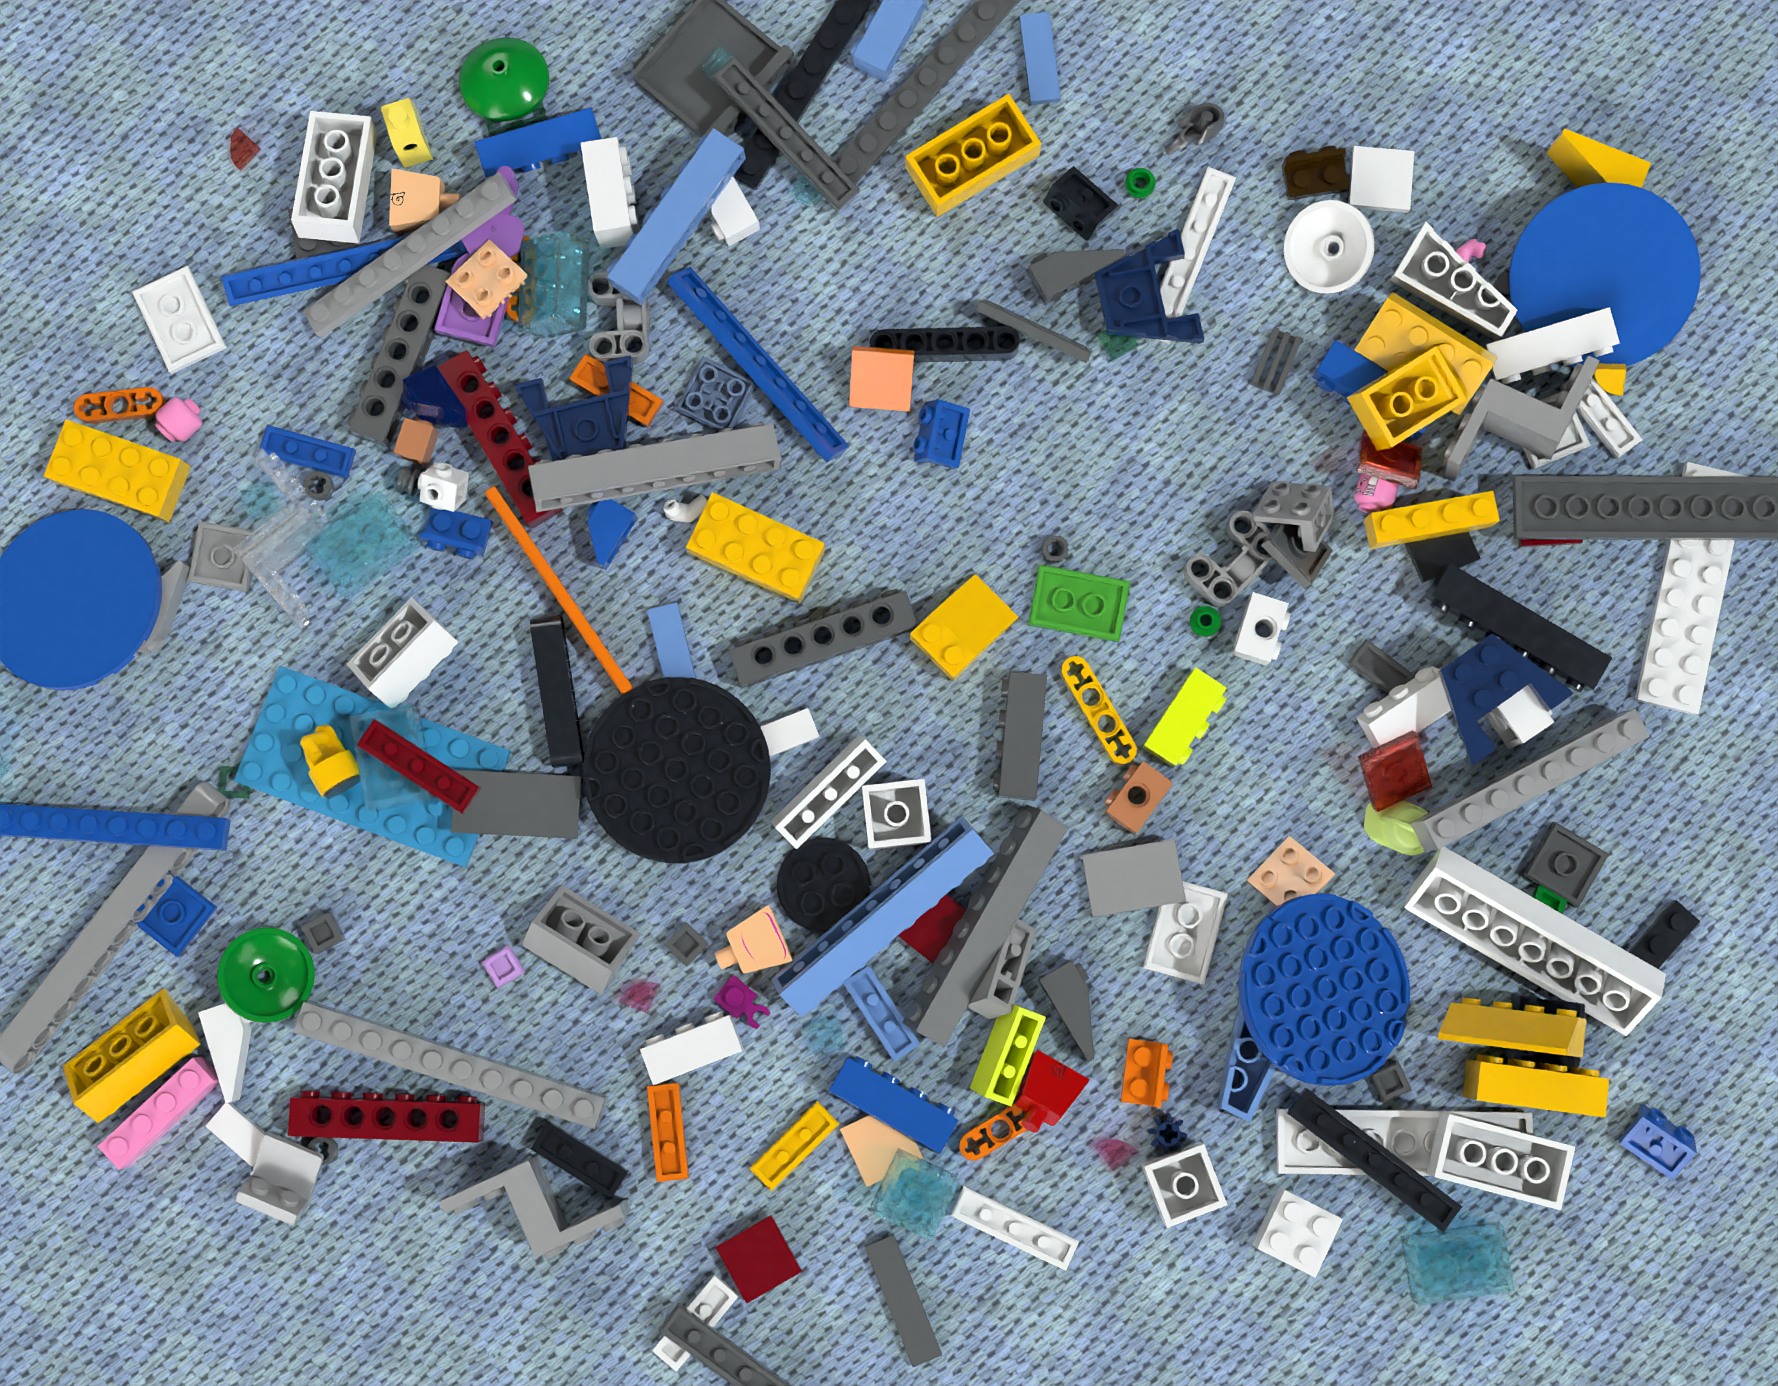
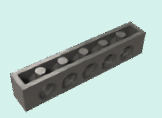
M425 264L405 279L406 289L403 296H399L395 302L393 310L395 316L391 325L388 324L384 329L382 335L384 343L380 353L376 352L372 359V372L369 380H365L361 386L359 405L357 409L354 408L351 411L348 419V425L350 426L348 430L355 436L386 448L390 447L436 333L434 329L447 287L445 281L450 277L451 273ZM421 293H429V298L425 303H416V299ZM412 320L418 321V326L415 330L411 332L405 331V326L408 322ZM400 348H406L407 353L405 357L395 360L394 353ZM395 376V383L391 387H382L386 377ZM384 404V410L380 415L371 416V410L375 405Z
M898 589L889 590L881 594L882 599L870 602L869 599H863L851 604L852 609L840 612L839 608L827 611L822 614L823 619L811 622L810 618L793 623V629L782 632L781 628L764 633L763 639L753 642L751 638L734 643L735 648L729 650L742 689L912 632L918 624L907 592L899 593ZM876 611H887L891 616L890 620L883 625L875 623L873 615ZM849 620H856L861 624V629L858 633L851 635L844 631V624ZM822 629L828 630L832 634L831 640L823 645L818 644L814 640L816 632ZM792 639L799 640L802 643L801 651L797 654L787 653L785 645L788 641ZM762 649H768L773 653L772 660L767 664H759L756 661V654Z

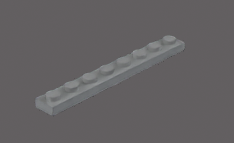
M500 172L496 173L303 310L314 333L321 338L515 202L517 199L505 177Z

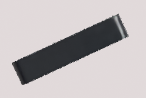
M1006 326L882 329L873 333L870 338V347L875 348L876 344L880 341H887L891 344V349L908 350L906 344L909 341H919L922 344V348L914 352V363L1006 361L1016 356L1020 343L1017 331ZM1002 338H1008L1013 342L1014 346L1005 350L1000 348L997 342ZM945 339L950 341L953 347L948 351H941L936 346L937 342ZM971 339H978L983 343V347L979 350H972L967 346V342Z
M562 615L530 620L548 749L553 768L584 763L582 737L579 721H576L579 718Z

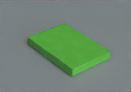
M1039 564L1028 626L1119 643L1130 581Z

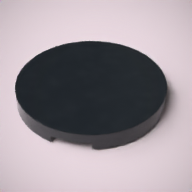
M814 838L805 841L797 849L793 848L782 862L777 875V894L782 908L797 924L814 931H828L867 898L870 893V876L862 857L848 844L833 838Z

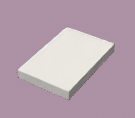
M188 266L132 291L171 374L227 348Z
M1183 881L1186 902L1159 906L1143 968L1204 985L1228 894Z

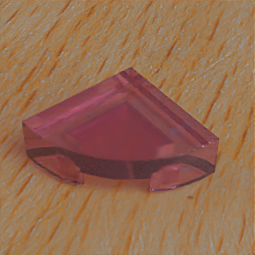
M655 982L638 983L624 992L619 1003L648 1014L660 984Z
M1104 1139L1093 1144L1112 1171L1138 1153L1133 1146L1118 1139Z

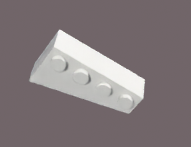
M1425 222L1390 281L1497 341L1503 336L1517 309L1489 282L1487 283L1472 265L1465 262L1453 250L1454 248L1447 241L1439 237L1433 231L1434 229Z

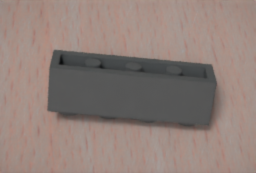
M1010 671L1009 678L1002 679L1001 697L1007 698L1006 710H1000L998 728L1004 729L1003 741L997 740L995 759H1001L1000 772L994 771L993 790H999L998 798L1029 801L1037 799L1047 675Z

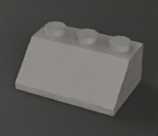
M561 885L531 922L522 946L602 995L616 976L641 933Z

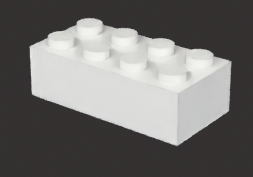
M310 111L291 218L299 238L360 243L377 140V133L371 116Z
M1441 1111L1426 1174L1561 1210L1575 1146Z

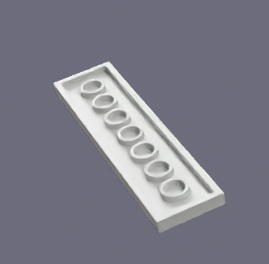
M1690 462L1684 464L1682 477H1748ZM1668 540L1634 701L1692 715L1699 714L1735 540Z
M1276 1108L1278 1174L1367 1175L1287 1114L1289 1109ZM1335 1109L1420 1175L1430 1176L1426 1172L1441 1111ZM1442 1111L1533 1135L1532 1112Z

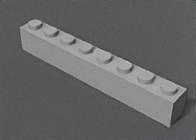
M756 423L748 428L738 430L727 428L710 435L699 433L681 440L664 439L652 445L634 444L623 450L613 451L605 449L594 455H571L565 460L554 462L542 460L528 466L536 512L780 470L781 455L773 424Z
M1636 709L1618 712L1410 824L1424 851L1439 850L1650 736Z

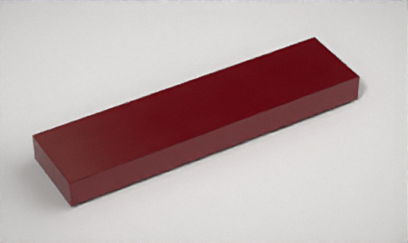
M373 719L357 743L358 747L461 814L466 812L481 789L480 786L376 719Z

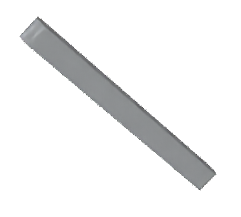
M202 782L194 788L174 815L224 818L231 807V801L210 783ZM149 846L0 1036V1062L12 1073L19 1074L31 1065L138 928V924L135 922L145 919L173 883V878L181 873L199 849ZM161 879H164L165 883L161 887L156 886ZM142 904L145 905L142 912L137 911Z

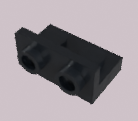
M1074 166L1052 184L1043 200V203L1086 241L1093 236L1096 229L1119 206Z

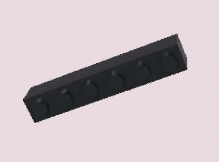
M1451 563L1442 566L1425 596L1426 599L1432 602L1430 606L1443 614H1447L1449 611L1459 617L1457 622L1471 630H1474L1476 627L1485 632L1484 638L1494 634L1527 659L1538 663V667L1552 677H1555L1557 674L1566 679L1564 684L1574 691L1581 693L1582 690H1594L1612 660L1611 656Z

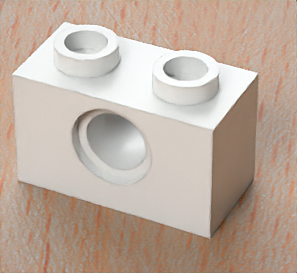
M1253 592L1248 598L1231 655L1265 666L1271 662V659L1276 660L1282 642L1277 641L1280 630H1286L1291 613L1286 612L1289 603ZM1257 623H1265L1270 629L1269 637L1263 638L1258 636L1255 631V625Z

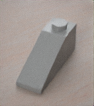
M178 560L161 577L162 598L159 615L147 641L144 640L137 650L138 652L146 655L150 652L155 653L166 642L164 638L170 633L187 584L190 566L181 560Z
M1017 918L968 1005L970 1009L989 1020L1012 1012L1036 929Z

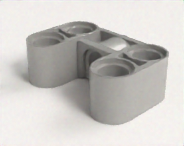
M607 271L592 274L587 280L586 287L593 302L599 306L617 307V331L598 332L589 341V349L593 358L604 364L606 361L631 355L633 364L644 362L650 353V310L648 296L643 304L639 305L610 285ZM601 284L609 285V290L605 294L598 295L595 293L597 286ZM637 341L643 344L641 350L636 353L627 351L629 344ZM609 343L612 345L609 353L604 355L597 353V349L601 344Z
M1242 510L1236 512L1226 524L1227 536L1241 550L1222 569L1211 558L1202 554L1191 557L1184 567L1183 574L1185 580L1214 607L1220 608L1228 605L1263 572L1262 569L1273 559L1270 554L1262 555L1258 552L1256 548L1257 542H1264L1270 530L1262 522L1254 521L1253 514L1249 511ZM1237 520L1246 522L1249 528L1248 533L1241 534L1237 532L1234 528V522ZM1196 563L1203 565L1206 569V576L1200 578L1193 575L1191 565ZM1214 586H1225L1229 593L1228 598L1220 599L1216 597L1213 591Z

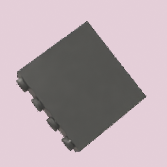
M693 0V5L686 12L682 11L678 14L673 22V27L667 34L663 33L655 40L653 49L649 54L641 56L635 62L632 71L633 78L637 85L699 137H702L704 134L709 135L713 128L729 137L746 118V114L715 83L712 76L735 56L769 92L795 63L794 52L785 44L782 48L725 0Z

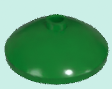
M496 38L479 45L467 56L460 70L459 87L467 106L480 117L497 122L513 121L528 115L543 101L549 87V70L542 54L530 43L517 38ZM499 67H504L501 71H495Z
M257 928L237 937L225 949L217 970L219 992L227 1006L238 1016L258 1023L280 1021L297 1012L302 1007L303 1002H306L310 996L315 979L313 960L306 946L294 935L277 928ZM265 971L269 974L268 982L263 983L259 981V972Z

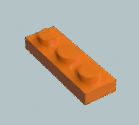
M585 353L569 380L595 397L610 393L604 364ZM631 382L628 417L649 428L664 401L636 383Z
M680 1083L647 1086L657 1182L688 1179L689 1169Z

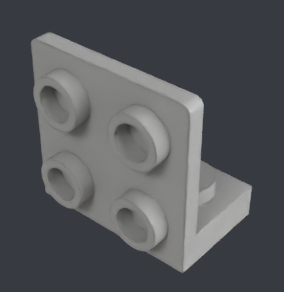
M1287 481L1271 482L1253 513V520L1298 525V537L1302 538L1303 551L1316 552L1334 518L1331 486L1315 483L1297 484Z
M267 1132L263 1136L252 1174L239 1189L235 1202L294 1226L309 1206L324 1155Z

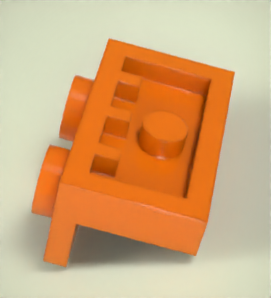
M1128 1038L1121 1102L1161 1108L1162 1101L1167 1102L1169 1083L1164 1082L1165 1070H1171L1173 1051L1168 1050V1044Z

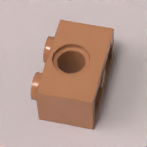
M1144 761L1139 766H1136L1134 763L1130 766L1122 777L1126 781L1125 785L1120 791L1114 788L1104 802L1108 806L1104 813L1133 835L1140 830L1173 785L1172 781ZM1131 788H1138L1143 792L1144 800L1141 804L1136 805L1129 801L1128 791Z

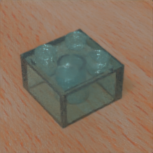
M898 1148L871 1203V1208L874 1215L932 1241L959 1185V1181L954 1173Z

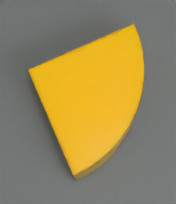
M1599 363L1595 371V378L1599 386L1608 393L1623 396L1627 370L1626 364Z

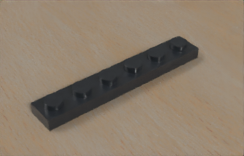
M1304 1088L1287 1111L1289 1116L1443 1233L1462 1208L1460 1204L1309 1089Z

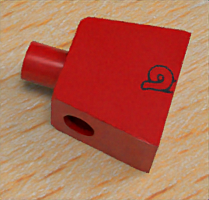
M1037 1049L1029 1060L1015 1102L1017 1107L1026 1111L1021 1122L1022 1126L1035 1133L1039 1131L1043 1122L1050 1126H1055L1090 1079Z

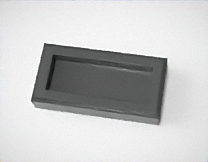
M1367 639L1363 641L1347 662L1349 667L1386 695H1389L1390 691L1396 686L1405 685L1415 678L1414 674Z

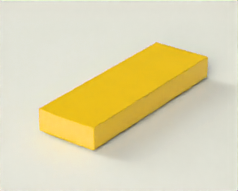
M817 1101L750 1167V1170L772 1191L840 1123Z

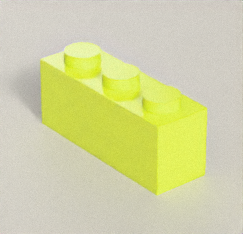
M1195 667L1142 748L1172 768L1178 762L1184 765L1193 751L1189 745L1195 737L1201 739L1210 725L1206 722V719L1212 711L1217 714L1227 698L1223 696V693L1227 688Z
M1015 1003L1011 1013L997 1017L970 1089L986 1098L1012 1107L1046 1017Z

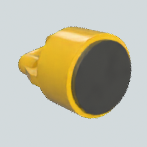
M327 724L318 726L315 729V733L301 738L300 744L304 750L306 762L311 769L308 775L321 797L331 798L339 795L362 780L363 772L350 750L344 749L331 726Z

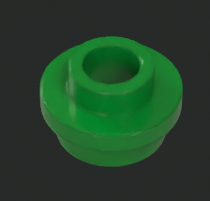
M1145 168L1133 169L1128 173L1125 180L1127 192L1132 197L1138 199L1151 195L1156 184L1154 175ZM1136 180H1143L1146 186L1144 188H1137L1134 182Z
M1200 606L1190 616V627L1195 634L1209 637L1220 628V615L1213 607ZM1201 616H1208L1211 619V624L1203 626L1200 622Z

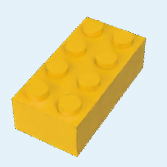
M1007 94L905 156V168L936 217H939L1040 156L1042 143L1011 95Z
M1394 292L1386 299L1354 349L1390 372L1430 348L1437 346L1467 399L1451 410L1459 416L1498 358Z
M66 419L43 477L64 487L169 523L191 466L177 457Z
M712 492L686 549L689 554L800 604L826 547L824 542Z
M1476 1054V1060L1466 1059L1462 1097L1477 1101L1606 1118L1609 1079L1599 1077L1598 1070L1571 1067L1570 1073H1567V1066L1539 1063V1069H1536L1535 1062L1508 1058L1506 1065L1503 1064V1058Z

